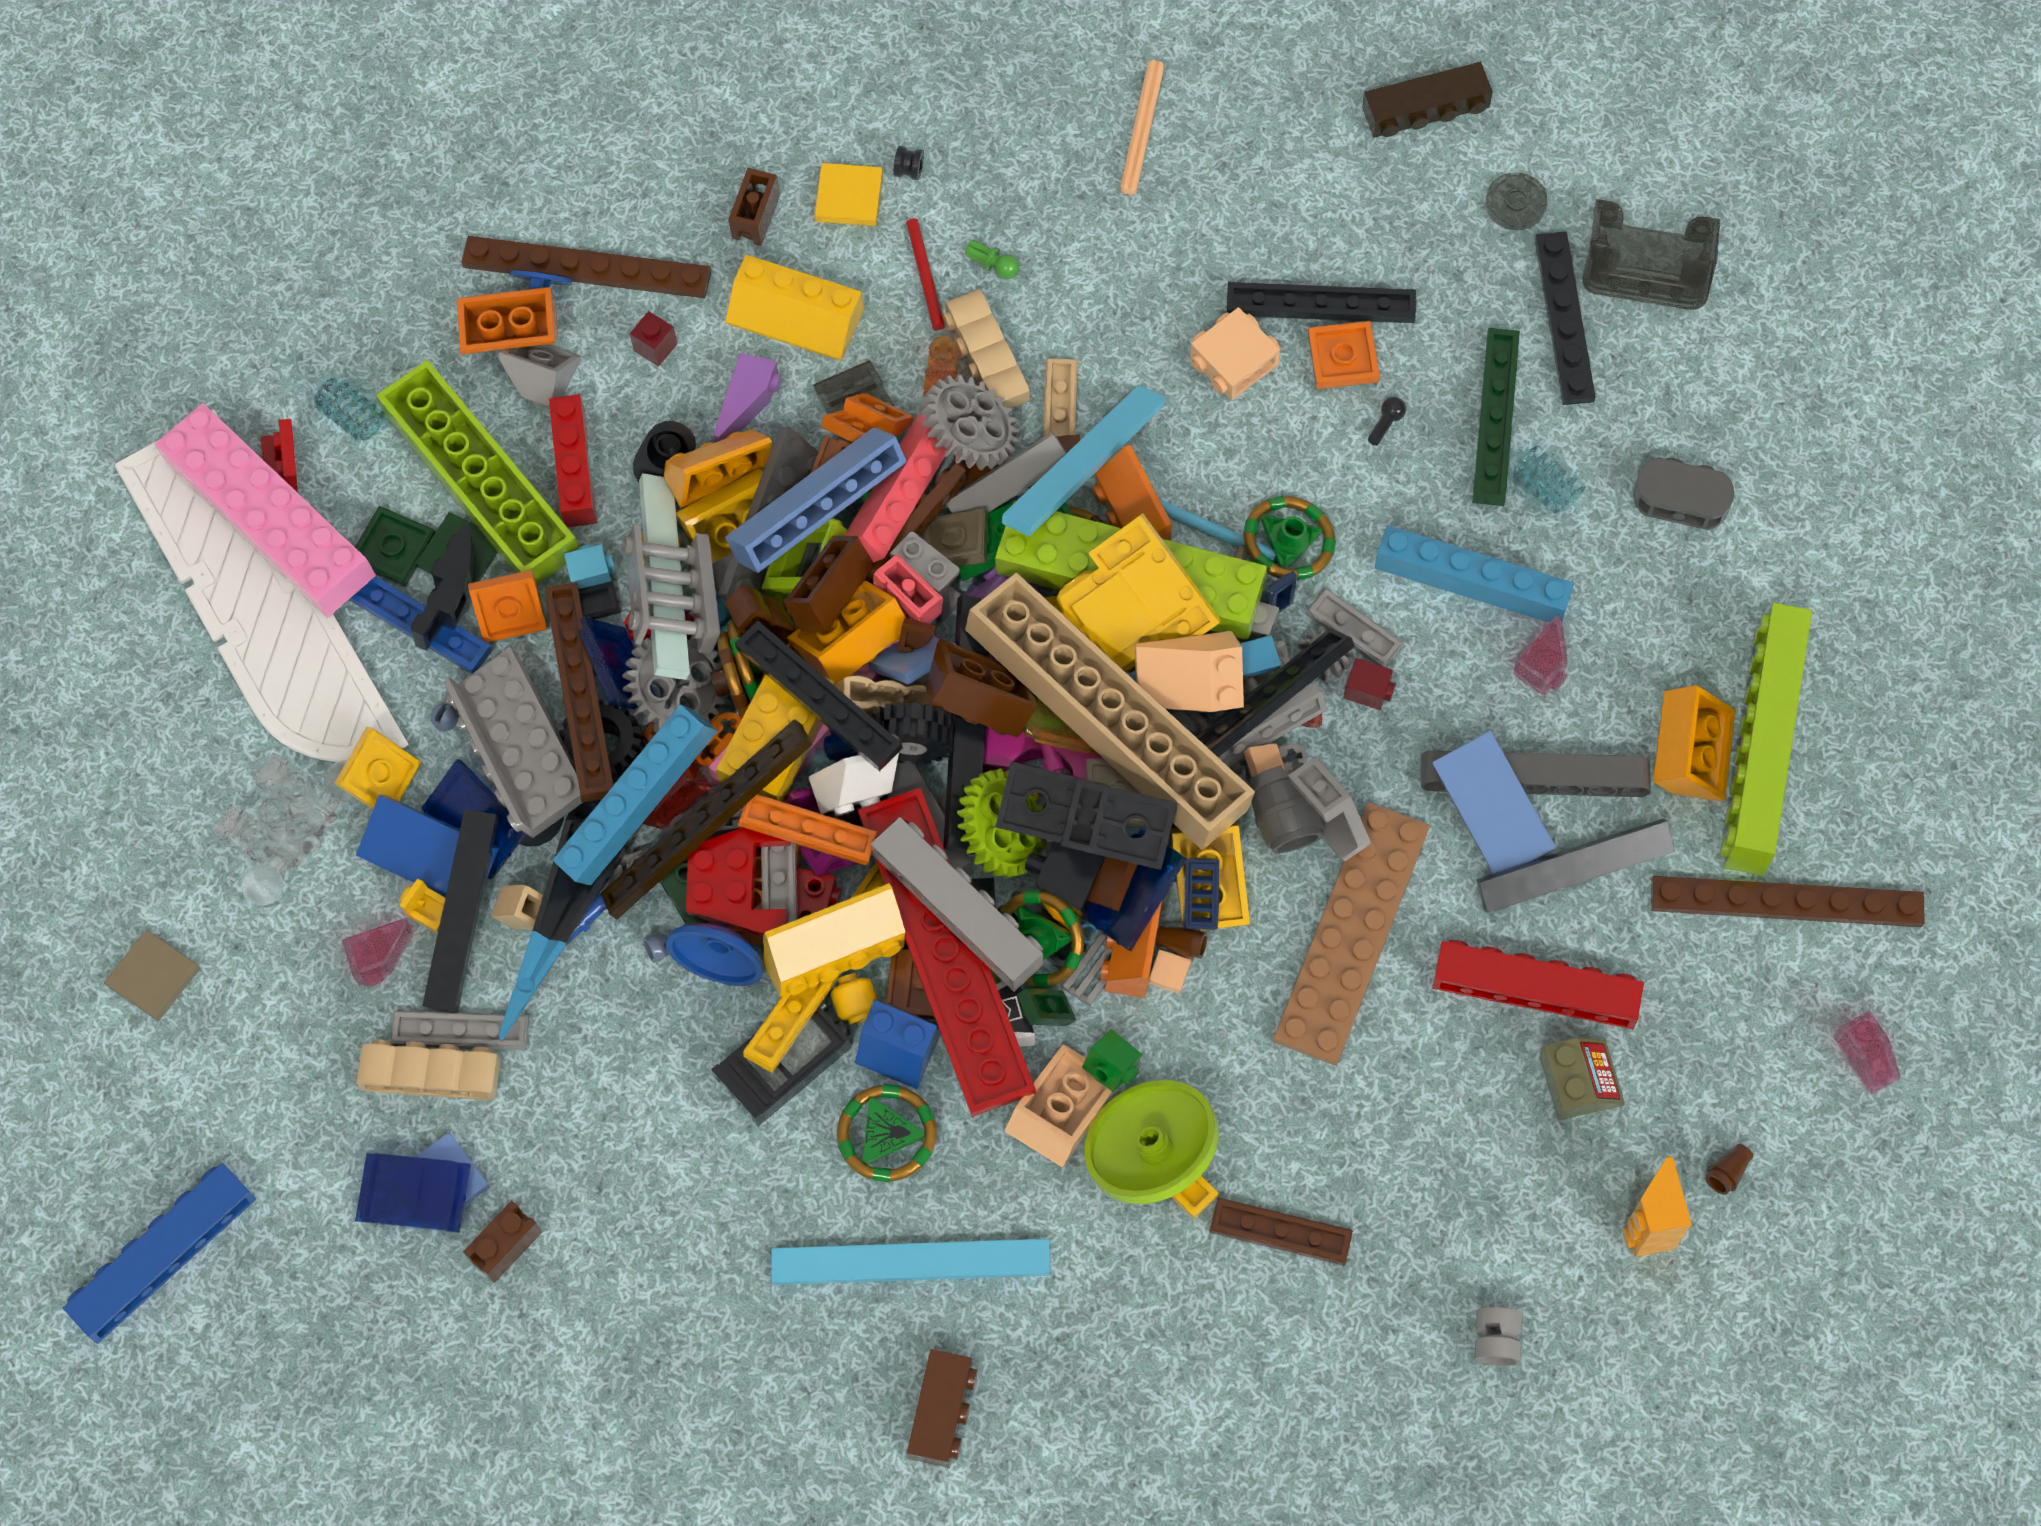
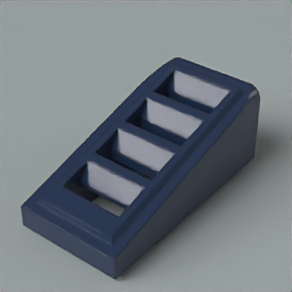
M1295 572L1287 573L1265 589L1260 602L1279 607V613L1293 604L1297 580Z
M1185 858L1182 925L1186 929L1217 930L1219 915V859ZM1193 870H1211V876H1192ZM1192 884H1211V890L1192 889ZM1192 897L1210 898V904L1192 903ZM1192 911L1209 912V918L1192 917Z

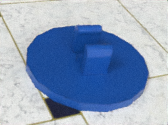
M519 270L510 271L511 277L530 281L529 290L550 287L551 284L572 285L573 281L569 278Z

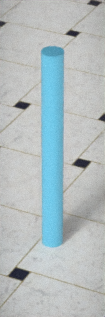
M1160 500L1168 517L1236 547H1245L1243 535ZM1256 541L1261 553L1273 562L1275 559L1273 549Z

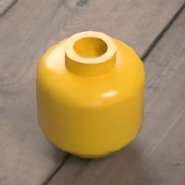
M857 973L838 978L839 985L834 987L830 993L838 1018L841 1021H848L849 1025L866 1021L873 1001L878 1000L871 979L866 977L858 978Z

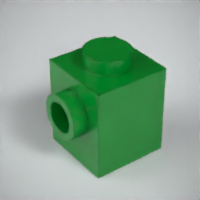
M1111 1029L1091 1047L1082 1068L1090 1073L1099 1083L1114 1092L1123 1083L1128 1086L1136 1078L1140 1071L1137 1065L1143 1054Z

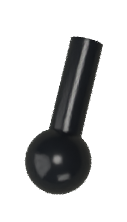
M1389 397L1383 402L1381 406L1382 417L1368 437L1370 444L1379 445L1393 421H1399L1405 416L1406 405L1402 399Z

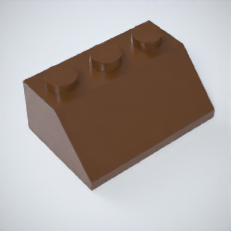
M939 639L926 685L930 705H933L935 709H944V713L951 712L959 715L971 724L980 723L988 726L1000 735L1008 734L1018 738L1037 708L1033 693L999 661Z

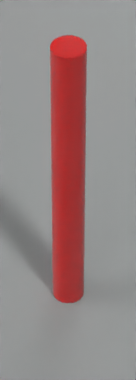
M912 218L906 221L932 328L934 331L942 330L945 328L919 222L918 219Z

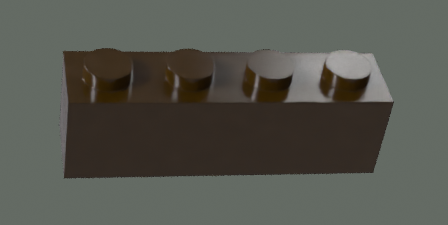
M1480 61L1365 91L1362 109L1373 138L1379 136L1391 137L1402 130L1410 128L1414 130L1421 129L1429 123L1440 120L1448 122L1459 115L1467 113L1479 114L1486 110V108H1490L1493 91Z

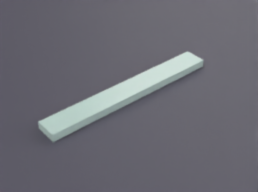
M642 473L639 487L644 542L679 547L675 497L664 477ZM645 555L647 567L681 571L680 560ZM647 580L648 591L683 596L681 584ZM649 604L650 616L685 620L684 609ZM651 629L654 675L686 680L690 673L687 635Z

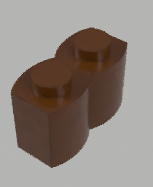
M739 586L725 601L739 632L743 635L759 621L782 642L788 645L790 642L787 637L797 630L781 600L770 596L762 597L761 593L752 587Z

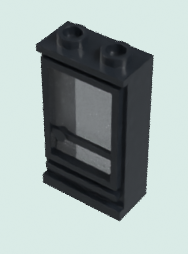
M823 1001L773 1073L743 1057V1051L754 1035L719 1065L716 1064L711 1069L718 1083L722 1082L726 1086L732 1098L738 1105L742 1104L751 1114L753 1122L758 1127L851 1049L848 1038L851 1035L850 1031L839 1019L834 1022L826 1014L829 1009Z

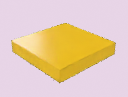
M822 163L814 216L815 222L877 226L883 167Z
M366 727L334 784L373 810L378 796L381 794L397 801L401 800L421 761L372 727Z

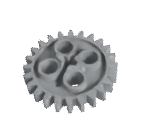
M950 375L944 381L939 379L925 394L926 397L921 403L924 409L920 414L926 417L922 424L932 429L927 436L931 438L936 437L938 439V442L935 444L936 448L944 446L946 448V457L954 454L956 463L959 464L963 459L966 461L969 469L975 463L979 470H983L986 465L993 469L997 464L1001 465L1015 451L1014 447L1019 442L1016 438L1019 430L1013 427L1017 419L1008 416L1012 408L1003 407L1004 397L996 399L994 397V388L989 391L985 390L983 381L978 386L975 385L971 376L966 382L961 375H958L955 379Z
M693 636L687 640L690 673L686 680L676 679L675 682L670 677L654 675L652 641L646 638L642 641V648L636 647L632 650L635 658H630L625 663L632 670L622 675L625 679L630 680L631 683L623 687V691L632 692L633 696L626 702L627 704H637L638 707L633 712V715L643 713L645 715L643 725L651 721L655 722L654 732H658L678 708L680 698L687 700L689 707L697 711L708 722H710L709 718L713 719L719 713L716 708L725 705L726 702L718 697L715 692L710 674L711 671L722 668L721 663H714L713 661L718 652L714 651L711 654L698 653L697 639L693 638ZM691 669L698 671L701 678L700 682L692 678ZM651 684L659 688L660 698L652 694L650 690ZM675 685H677L679 688L673 691ZM670 697L668 709H666L664 705L666 700Z

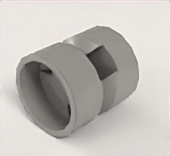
M1485 1307L1477 1310L1476 1331L1481 1334V1337L1475 1340L1474 1359L1476 1362L1494 1366H1515L1521 1363L1522 1344L1517 1340V1336L1522 1334V1312L1503 1307Z

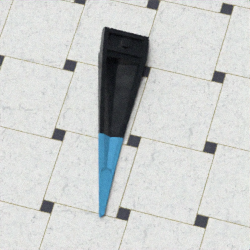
M601 800L583 802L568 813L555 856ZM634 834L592 885L575 882L553 861L530 940L499 1032L500 1041L504 1040L627 853V848Z

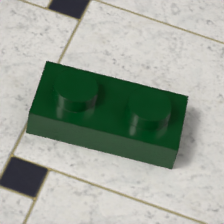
M1026 988L1017 994L1021 1003V1012L1030 1025L1067 1026L1076 1021V1017L1063 990Z

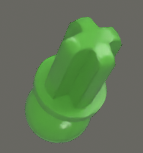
M971 240L966 247L965 255L984 265V269L987 271L994 267L996 274L1002 279H1011L1019 271L1017 259L1009 254L999 256L1000 249L997 247L991 249L976 240Z

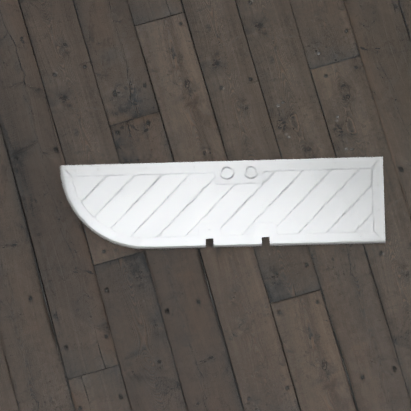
M214 409L211 410L219 418L216 411ZM157 441L115 464L116 470L180 583L185 584L193 580L194 585L185 590L187 596L213 642H217L224 637L227 640L225 644L218 647V651L253 713L273 737L290 749L305 756L331 762H346L366 727H372L402 749L409 746L334 614L327 618L166 463L155 446Z

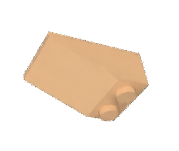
M1232 631L1135 644L1136 683L1165 709L1214 712L1244 707L1242 646Z
M1064 1044L1035 1080L1036 1094L1024 1096L1020 1100L1004 1131L1062 1168L1087 1134L1092 1122L1113 1093L1082 1068L1086 1058Z

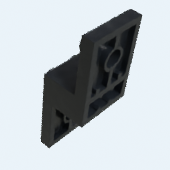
M1011 761L995 827L1058 842L1063 847L1161 870L1177 803L1110 787V784ZM1034 792L1043 794L1046 799L1045 808L1038 812L1030 810L1026 804L1027 797ZM1131 819H1140L1145 823V833L1139 838H1132L1126 833V824Z

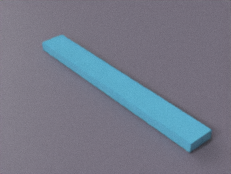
M1138 385L1003 514L1002 524L1030 537L1164 406L1165 397Z
M1049 1239L772 1248V1285L1051 1276Z

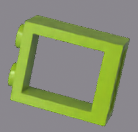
M832 517L773 561L768 567L761 589L769 596L775 597L784 603L802 578L796 577L807 543H822L821 552L832 536L845 535L847 529L842 526V522Z

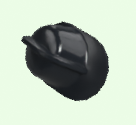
M663 421L655 425L647 433L633 461V473L638 483L642 473L664 477L667 460L678 453L686 454L696 450V439L692 431L684 424L676 421Z

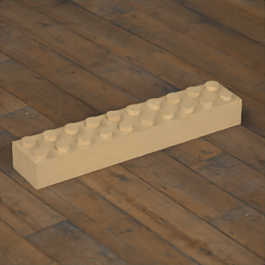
M1018 573L1007 579L969 610L965 630L1141 794L1176 802L1177 806L1173 824L1201 850L1206 848L1248 811L1255 791Z

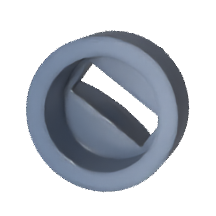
M444 703L438 704L432 709L431 722L437 730L449 731L456 726L458 715L456 717L457 713L452 706ZM446 710L441 718V721L438 722V718L440 717L442 712Z
M661 933L643 938L645 949L653 963L669 955L666 945L664 946L663 944L667 941L668 937Z

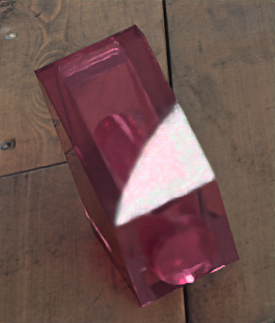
M1558 616L1554 617L1516 662L1513 672L1516 677L1544 697L1551 689L1557 691L1567 678V675L1564 673L1568 664L1561 618Z
M407 918L342 939L352 976L359 986L363 984L365 986L379 984L384 980V977L392 974L414 935Z
M1870 1010L1845 1023L1838 1029L1833 1038L1871 1095L1901 1078L1890 1040Z

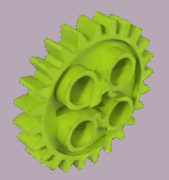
M997 769L979 774V777L971 779L972 785L964 787L967 796L960 798L959 801L965 806V809L957 811V814L964 818V822L958 824V828L964 829L966 832L961 841H969L970 846L966 852L967 854L976 853L974 861L976 865L984 863V872L993 871L994 877L1004 876V878H1010L1026 874L1025 864L1031 852L1040 854L1039 850L1046 849V845L1041 841V838L995 827L1009 772ZM1030 794L1026 799L1027 807L1035 812L1041 811L1043 806H1037L1035 803L1038 800L1039 794Z

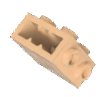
M1239 307L1231 313L1223 314L1212 328L1207 332H1199L1191 342L1190 362L1199 373L1204 372L1210 378L1214 389L1221 395L1225 394L1231 401L1279 365L1280 346L1276 339L1271 335L1267 336L1259 328L1256 319L1250 314L1246 315Z

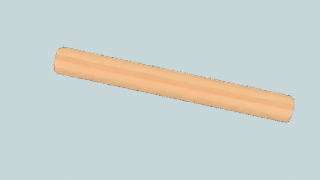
M1150 60L1147 64L1120 184V191L1123 194L1134 195L1137 192L1164 71V64L1161 61Z

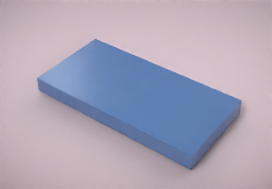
M1491 730L1431 763L1492 874L1528 863L1556 848Z

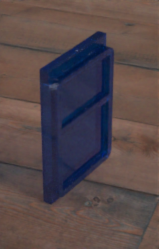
M583 617L580 619L583 628L579 631V634L608 700L613 705L635 710L638 707L637 704L628 703L627 701L633 696L632 692L623 691V687L630 684L631 681L625 679L622 675L632 670L625 663L630 658H635L632 654V650L635 648L628 637L629 634L626 628ZM650 685V690L652 694L656 697L652 685Z
M456 759L421 807L424 813L458 829L461 827L464 809L499 815L494 845L499 847L488 879H493L526 835L522 830L517 832L511 826L507 819V815L510 814L507 807L500 803L496 795L461 759Z
M1141 828L1138 834H1133L1131 837L1139 838L1145 833V830ZM1167 845L1161 870L1137 864L1119 912L1091 902L1088 907L1089 916L1086 921L1095 926L1097 930L1112 938L1118 945L1132 951L1187 858Z
M367 1153L355 1221L460 1233L471 1164L448 1160Z

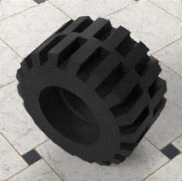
M598 700L604 733L613 734L620 738L618 746L613 752L608 754L614 785L645 748L644 739L634 715H630L626 707L622 706L619 709L617 702L609 701V704L605 705L603 700ZM565 718L562 723L564 730H559V734L574 761L567 718Z

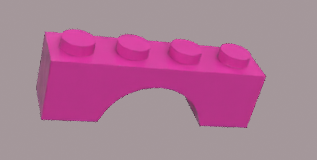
M985 726L983 773L1002 769L1003 772L1009 771L1011 761L1024 764L1034 759H1044L1037 735L1042 732L1027 729L1016 738L1008 734L1000 735L990 727ZM1060 734L1056 737L1051 736L1057 756H1061L1065 769L1072 776L1086 779V759L1102 758L1085 741L1076 740L1073 736Z

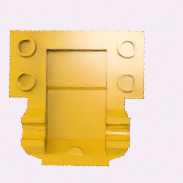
M1143 513L1090 550L1088 554L1098 568L1094 571H1084L1063 586L1056 598L1061 614L1125 672L1135 666V644L1203 635L1221 622L1214 609Z

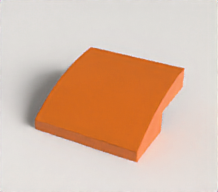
M861 393L847 397L843 410L823 415L821 427L853 443L873 427L897 437L913 422L914 416L872 395Z

